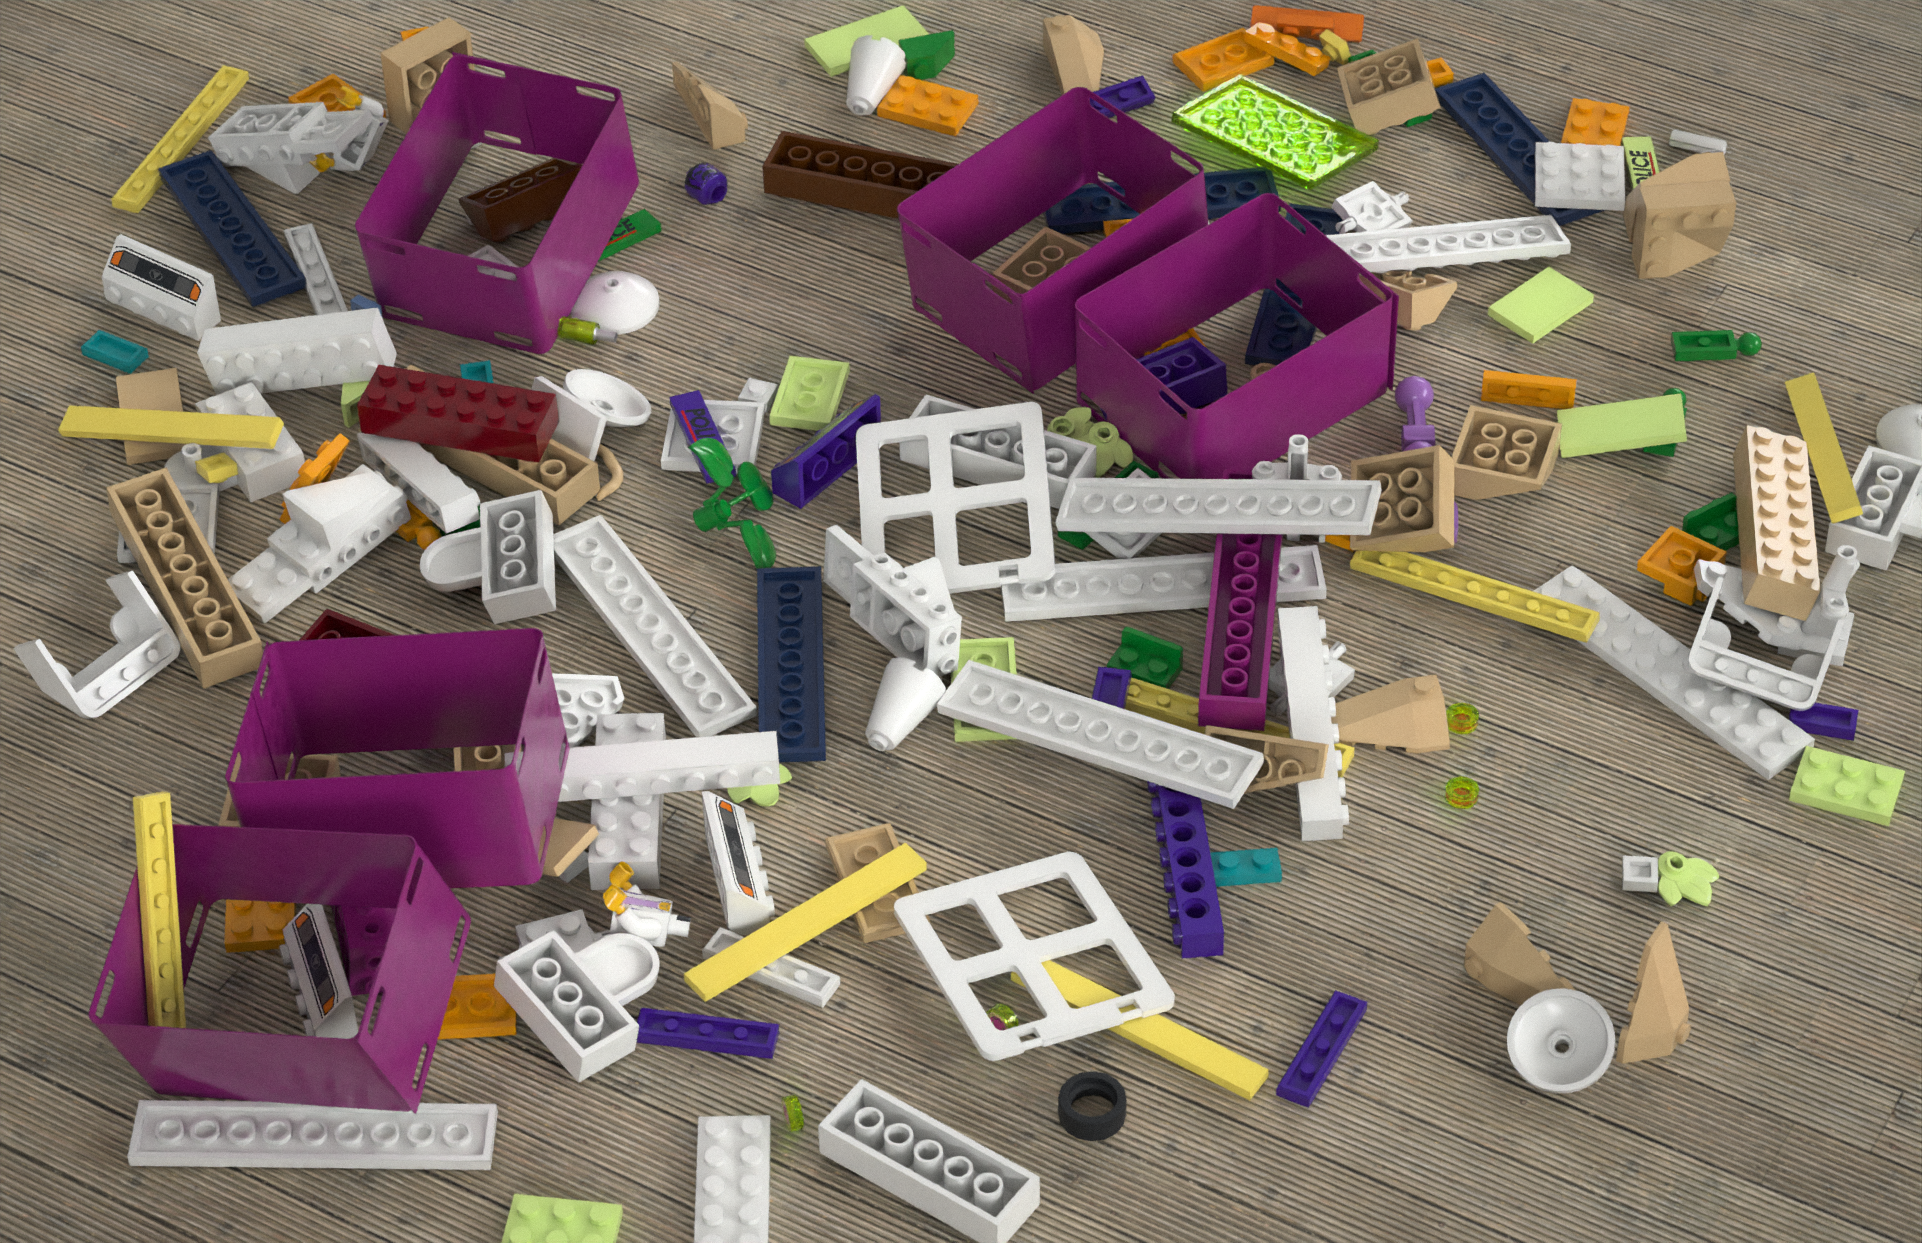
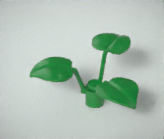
M702 438L692 443L688 448L698 456L707 473L719 486L709 499L703 501V506L693 511V518L697 527L702 532H708L716 527L720 531L727 527L740 526L741 536L756 569L771 568L776 559V550L766 530L759 524L754 526L750 519L728 521L732 514L730 507L747 497H750L754 507L759 511H766L771 508L774 498L770 486L763 479L759 469L753 463L745 461L738 466L737 473L739 481L746 492L728 502L724 499L718 500L717 498L732 484L734 479L730 473L733 470V461L723 444L716 439Z

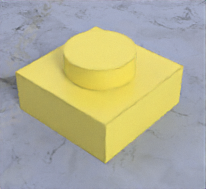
M1326 29L1319 36L1323 46V54L1331 57L1330 61L1336 60L1342 65L1348 64L1351 54L1347 42Z
M224 452L195 461L197 473L208 483H222L229 477L238 475L237 463Z

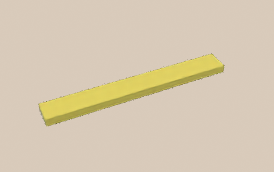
M223 65L112 197V207L139 213L163 184L158 168L184 159L249 80L248 71Z
M1813 372L1784 382L1803 439L1806 441L1807 451L1832 524L1862 515L1863 511L1815 373Z
M69 405L58 431L63 437L181 444L197 443L199 445L274 449L284 422L280 417Z
M1356 550L1350 560V568L1585 643L1588 642L1600 620V613L1408 552Z
M1131 677L1125 706L1126 710L1205 734L1206 727L1198 726V698ZM1265 720V731L1234 729L1290 738L1289 727ZM1338 743L1334 744L1335 751L1341 750L1342 770L1337 772L1338 777H1343L1354 757L1355 748Z
M162 791L133 797L148 1025L186 1028L171 799L169 792Z
M904 843L685 972L684 981L706 1002L927 870V863L908 844Z
M1050 960L1041 963L1069 1007L1073 1009H1079L1121 996ZM1011 972V981L1025 987L1018 974ZM1132 1004L1119 1008V1011L1124 1013L1136 1008ZM1159 1014L1145 1018H1135L1125 1021L1121 1025L1107 1028L1249 1101L1268 1078L1269 1069Z

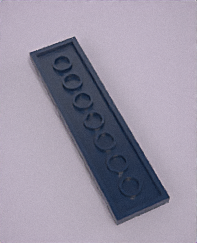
M1485 73L1436 88L1440 105L1535 205L1536 142L1546 143L1550 141ZM1537 207L1543 215H1552L1559 226L1605 211Z
M212 150L158 168L164 185L252 307L306 288V277Z
M1270 166L1204 173L1208 220L1221 218L1265 193H1272L1279 197ZM1104 182L1125 196V190L1115 182ZM1096 184L1083 185L1043 212L1046 227L1061 234L1103 230V221L1134 219L1140 215V213Z
M1289 203L1290 207L1324 235L1339 234L1340 231L1337 232L1336 224L1343 221V219L1333 209ZM1287 212L1285 219L1305 234L1306 228ZM1276 278L1277 287L1302 307V299ZM1264 289L1245 353V364L1270 363L1276 366L1313 344L1317 327L1274 291Z
M821 566L757 569L759 732L776 731L779 763L826 761Z

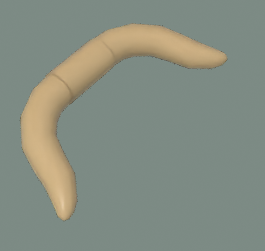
M599 444L596 455L602 458L612 474V478L606 485L600 488L596 497L597 501H601L612 494L623 482V470L616 457L609 448Z

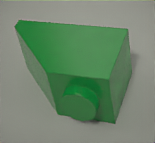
M950 30L900 39L899 47L905 53L904 60L906 66L903 71L904 75L919 80L935 78L955 56L954 31Z

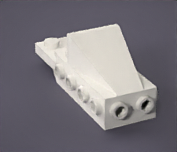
M323 102L242 106L212 133L208 139L216 152L217 158L224 167L245 166L288 191L298 194L321 173L309 163L317 159L315 155L324 153L330 158L328 152L339 154L349 147L348 144L355 137L362 135L366 131L365 128L374 118L370 110L328 112Z
M364 464L349 473L345 478L288 490L282 495L291 520L267 538L269 548L231 576L228 581L242 607L265 624L308 589L315 594L398 530L399 526L407 523L411 519L406 503L408 500L407 495L399 486H392L379 471L375 470L373 472Z
M838 525L826 528L823 581L851 604L850 617L897 658L901 657L915 661L916 663L913 667L922 672L926 667L938 677L958 670L962 616L954 610L939 559L932 557L903 568L885 552L873 556L870 551L866 550Z

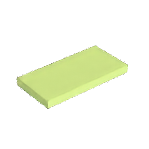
M902 5L806 38L805 48L832 77L849 71L851 49L853 43L860 37L873 35L871 39L878 41L883 37L899 46L900 39L928 35L929 33Z
M1681 394L1557 410L1558 423L1562 424L1560 439L1562 458L1687 441Z
M1014 637L960 639L958 670L951 672V684L968 660L1017 675ZM953 718L955 742L1016 739Z

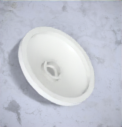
M624 271L604 272L588 279L571 311V316L579 318L581 324L616 332L618 335L626 334L644 327L653 320L659 310V294L650 281L639 275Z
M577 369L570 371L563 381L565 391L607 416L605 426L634 427L645 423L649 419L651 406L648 400L634 387L614 376L594 370Z
M1911 404L1896 408L1881 418L1876 430V442L1880 449L1922 461V404Z
M1550 989L1530 997L1517 1009L1509 1024L1507 1048L1514 1068L1529 1084L1551 1093H1572L1592 1085L1605 1073L1613 1059L1615 1033L1609 1015L1592 997L1572 989ZM1559 1044L1569 1046L1565 1053L1556 1051V1047Z

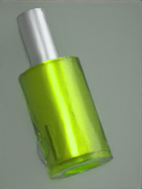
M563 316L558 326V336L562 339L593 345L598 340L613 343L617 341L618 334L616 332L601 330L597 322Z

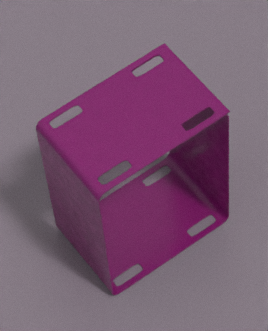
M452 52L453 57L448 61L355 222V229L377 304L381 305L382 317L530 353L544 354L555 343L564 322L571 313L639 185L622 94L618 88ZM468 63L504 71L505 77L471 70ZM576 86L614 94L615 101L580 94L577 92ZM485 131L517 137L520 139L521 144L488 137L485 135ZM477 143L583 164L531 261L524 267L508 266L417 245L471 148ZM477 265L513 273L516 275L517 281L481 273L478 271ZM385 306L419 313L422 315L423 320L388 313ZM494 331L530 339L533 346L498 339L495 337Z
M1085 87L1072 88L901 202L897 207L914 309L1032 394H1034V390L1040 389L1076 364L1075 303L1078 298L1209 225L1203 165ZM1090 98L1113 112L1117 116V123L1090 105ZM1171 151L1194 165L1199 170V174L1195 175L1171 158ZM1098 172L1120 185L1125 190V196L1102 182L1098 177ZM1092 183L1098 185L1140 213V215L1023 294L1014 292L975 263H971L981 254L1085 184ZM985 280L1011 298L1012 304L986 286ZM920 298L938 311L942 316V321L916 303V299ZM996 354L1016 367L1021 372L1022 377L998 361Z
M1265 193L1077 299L1075 303L1076 399L1082 407L1091 408L1081 398V393L1083 392L1107 414V421L1092 408L1091 415L1098 422L1113 424L1119 432V438L1127 442L1132 452L1153 471L1159 473L1162 479L1170 478L1159 468V461L1180 479H1223L1224 469L1252 471L1258 462H1272L1287 453L1291 436L1300 434L1306 436L1309 440L1387 392V387L1393 391L1399 296L1281 198L1272 193ZM1279 206L1304 225L1306 228L1305 234L1280 215L1278 212ZM1359 273L1386 295V301L1360 281ZM1276 278L1302 299V307L1277 287ZM1260 289L1274 291L1326 335V337L1203 409H1194L1188 406L1136 360L1144 357V353L1148 351L1150 353L1160 348L1163 343L1179 337L1189 329L1198 326ZM1159 389L1164 391L1186 411L1187 419L1182 417L1160 397Z
M536 628L281 641L271 643L270 645L267 641L225 774L240 827L409 835L415 839L449 888L530 885L537 882L542 877L570 750L543 633ZM266 666H268V676L261 696L260 686ZM562 743H565L566 747L560 770L558 765ZM524 744V752L518 774L516 769L520 746ZM516 745L511 764L502 769L295 779L300 759L306 755ZM239 752L241 763L236 780L232 782L230 778ZM292 752L293 761L288 779L285 780V773ZM545 826L546 837L541 861L539 862L538 852Z
M172 824L183 990L210 907L218 900L396 909L382 959L378 963L359 1031L354 1037L346 1039L149 1026L138 867H136L88 1012L91 1022L148 1085L160 1095L401 1112L412 1110L416 1114L470 928L471 917L415 839L409 835ZM200 901L203 905V910L191 947L186 944V938L195 909ZM462 915L465 919L464 927L452 963L449 959L450 950L459 919ZM111 970L115 975L100 1019L96 1015V1010L108 973ZM381 988L383 990L382 999L370 1035L368 1033V1026L378 991ZM425 1044L426 1053L414 1090L412 1083L422 1047Z

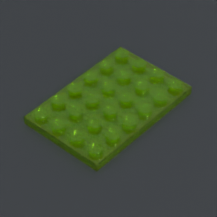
M1241 74L1173 111L1171 119L1172 123L1182 127L1183 130L1193 132L1210 143H1215L1228 149L1232 154L1240 155L1250 160L1253 164L1263 166L1275 172L1276 175L1285 177L1298 183L1300 187L1310 190L1378 150L1379 145L1378 139Z

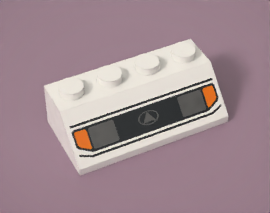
M122 234L116 237L102 274L106 300L197 341L202 338L205 329L213 328L221 321L212 274Z
M710 791L702 792L705 839L727 929L741 936L748 935L770 923V916H775L772 895H765V891L769 890L766 871H759L758 867L762 866L759 845L753 846L752 843L756 841L753 821L747 822L744 808Z
M306 904L283 929L285 944L279 945L284 966L291 964L292 969L287 970L292 991L298 989L300 993L295 995L299 1015H307L308 1020L303 1021L306 1036L349 1039L358 1033L353 999L323 906L320 904Z

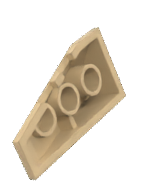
M1058 15L1043 19V47L1061 94L1063 95L1075 87H1085L1092 92L1099 90L1104 48L1098 33L1071 15Z
M678 61L672 62L674 87L712 149L716 150L745 142V129H748V122L744 112L740 113L733 101Z
M1404 269L1400 271L1391 270L1386 273L1370 272L1399 296L1397 324L1403 325V328L1406 330H1420L1423 325L1434 323L1457 288L1456 281L1427 273L1424 279L1413 277L1412 271ZM1359 274L1360 281L1386 301V295L1363 275Z
M1437 675L1401 679L1335 703L1336 717H1331V723L1338 724L1339 743L1351 747L1356 743L1375 744V749L1386 750V746L1405 747L1406 752L1409 753L1450 749L1445 700Z
M1206 725L1205 735L1263 753L1264 763L1244 794L1324 778L1329 744Z
M1502 902L1497 903L1466 943L1464 967L1467 973L1472 978L1479 980L1487 989L1519 1005H1522L1530 997L1546 990H1575L1566 977H1557L1549 963L1551 957L1544 949L1540 952L1537 951L1527 938L1531 931Z
M1662 921L1644 946L1635 979L1639 984L1633 998L1629 1000L1627 1011L1632 1012L1629 1027L1624 1025L1619 1036L1616 1061L1621 1064L1671 1055L1678 1043L1682 1045L1685 1043L1691 1030V1025L1687 1024L1689 1005L1668 924Z

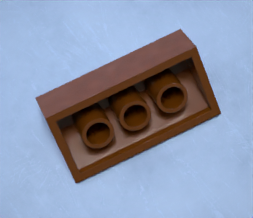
M552 158L465 195L458 200L481 237L495 243L503 242L510 238V234L517 231L531 230L535 227L536 223L543 220H553L578 175L582 164Z

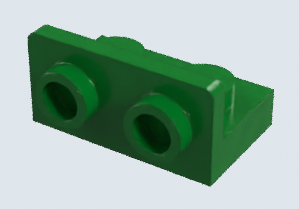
M1731 492L1721 498H1716L1711 503L1697 510L1690 511L1683 518L1682 531L1724 551L1738 545V516L1735 509L1737 496Z
M1125 626L1122 630L1121 645L1107 663V667L1131 670L1132 678L1170 689L1183 670V647Z

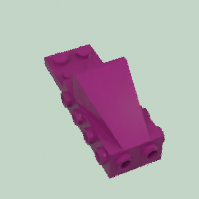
M331 905L344 972L351 995L369 994L378 963L382 959L396 909Z

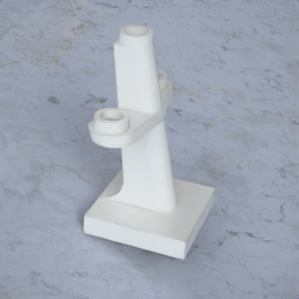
M1300 434L1293 435L1289 439L1288 462L1272 463L1270 461H1260L1252 470L1253 479L1342 480V474L1333 465L1318 466L1307 464L1308 438ZM1287 534V540L1299 541L1300 534ZM1319 535V542L1325 543V535Z
M1843 545L1837 549V555L1820 586L1821 591L1807 620L1798 619L1803 637V643L1799 651L1778 646L1777 654L1797 658L1805 654H1812L1824 658L1836 623L1840 619L1845 622L1829 664L1843 667L1855 614L1849 612L1845 592L1849 581L1860 566V562L1857 559L1858 552L1854 547Z

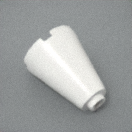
M866 35L858 38L853 43L846 104L856 115L871 114L905 69L904 51L887 38L881 37L880 41L871 39L873 35Z
M892 658L885 667L865 731L868 743L878 751L893 750L937 707L938 701L946 692L943 682L935 673L926 667L923 672L913 667L916 662L911 659Z

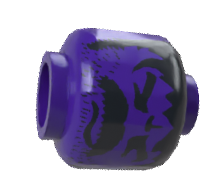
M702 162L689 169L686 174L684 187L690 196L702 205H708L723 200L727 193L728 181L726 176L713 165Z

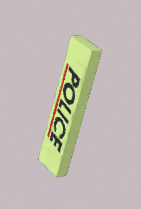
M1651 136L1622 137L1621 146H1624V160L1632 191L1640 182L1659 173Z

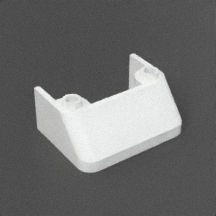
M133 570L111 576L105 580L123 606L112 616L110 621L111 632L118 643L72 677L66 667L54 661L40 639L22 643L13 648L39 688L82 718L92 719L103 715L174 661L179 655L180 642Z
M1718 577L1689 654L1688 664L1692 672L1700 677L1796 711H1804L1811 708L1819 694L1845 621L1838 619L1824 658L1812 654L1802 655L1794 661L1791 671L1728 649L1731 640L1728 627L1719 621L1711 619L1724 581L1723 578Z

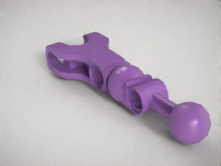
M1415 375L1407 377L1398 383L1394 395L1398 407L1407 413V425H1402L1401 431L1402 452L1435 446L1434 425H1426L1425 411L1430 408L1434 398L1432 386L1422 377ZM1454 501V543H1457L1458 506Z

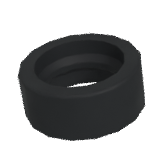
M1091 1071L1079 1073L1069 1078L1061 1086L1058 1096V1115L1060 1124L1070 1135L1087 1141L1105 1140L1115 1135L1124 1125L1127 1098L1123 1086L1117 1079L1106 1073ZM1098 1096L1110 1101L1114 1107L1110 1112L1102 1116L1090 1117L1074 1111L1071 1105L1082 1097Z

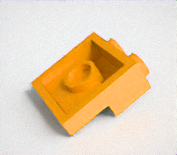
M1670 526L1638 560L1637 571L1664 583V594L1692 606L1696 600L1703 602L1707 598L1697 587L1694 567L1698 559L1709 562L1716 561L1725 565L1727 551Z

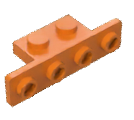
M1254 5L1250 28L1259 22L1266 23L1282 34L1295 38H1312L1314 40H1320L1319 36L1328 29L1347 42H1361L1364 15Z

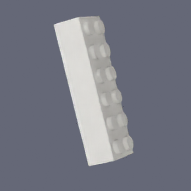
M377 307L205 329L197 354L216 395L250 382L255 385L261 394L369 381L378 365L394 366L397 352Z
M926 394L910 418L974 409ZM1013 426L956 434L951 437L954 477L986 485L1021 480L1025 476L1021 427ZM1044 430L1050 506L1060 509L1070 478H1093L1095 476L1096 445ZM919 439L899 442L900 460L930 469L928 440Z
M664 713L597 714L595 746L666 740ZM664 793L592 799L590 824L596 826L599 835L589 844L588 867L591 890H607L612 885L609 879L610 873L621 861L627 863L634 871L633 876L628 880L632 886L636 884L639 889L660 888Z
M862 1079L818 1125L821 1154L979 1243H1007L1040 1205L1039 1176Z

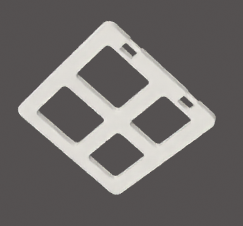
M1024 402L866 424L857 430L856 449L862 546L870 551L873 556L885 552L884 524L887 521L930 515L933 517L935 557L940 561L949 594L1001 587V585L1041 582L1049 580L1054 576L1056 567L1043 413L1039 404ZM1013 426L1021 427L1025 476L1021 480L964 488L954 487L951 437L953 435ZM919 439L928 440L931 489L926 493L891 498L882 497L880 447L884 444ZM1021 502L1027 504L1031 554L1028 557L967 566L959 564L956 514L959 511ZM1018 569V575L1000 577V571Z
M1075 852L1057 854L899 898L894 903L896 919L977 1050L987 1060H1002L1039 1046L1046 1047L1118 1026L1128 1020L1139 1017L1145 1018L1166 1012L1174 1006V992L1083 857ZM1058 878L1067 879L1095 922L1034 940L1026 939L998 895ZM971 904L975 907L1001 949L956 961L950 957L925 916L957 906ZM1110 945L1140 988V991L1079 1009L1069 1007L1041 963L1097 946ZM1012 971L1018 974L1045 1018L1010 1029L997 1030L968 983ZM1132 1004L1136 1008L1124 1013L1119 1011V1008ZM1033 1033L1037 1037L1025 1042H1021L1019 1037Z

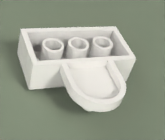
M252 382L195 403L197 413L277 417ZM283 426L274 449L189 443L183 446L180 452L174 454L166 462L164 468L167 467L176 486L216 484L208 483L197 473L195 461L224 452L237 463L238 475L218 483L219 492L239 485L249 501L253 502L291 487L293 482L300 476L298 471L305 463L302 450Z
M1868 445L1852 478L1863 514L1833 524L1830 522L1825 552L1837 555V549L1840 546L1849 545L1857 550V559L1860 563L1887 570L1904 533L1922 539V461Z
M541 490L480 503V528L443 536L431 543L422 554L420 570L431 588L442 592H451L482 585V602L494 624L556 611L553 513Z
M553 930L498 960L494 987L579 1083L635 1051L639 1025L622 1006L645 994L654 986L659 972V956L654 947L645 939L627 933L608 935L574 953Z

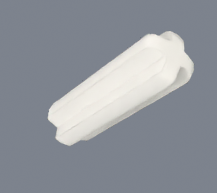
M1673 130L1670 135L1669 145L1698 153L1723 152L1724 155L1727 149V142L1724 140L1680 130Z

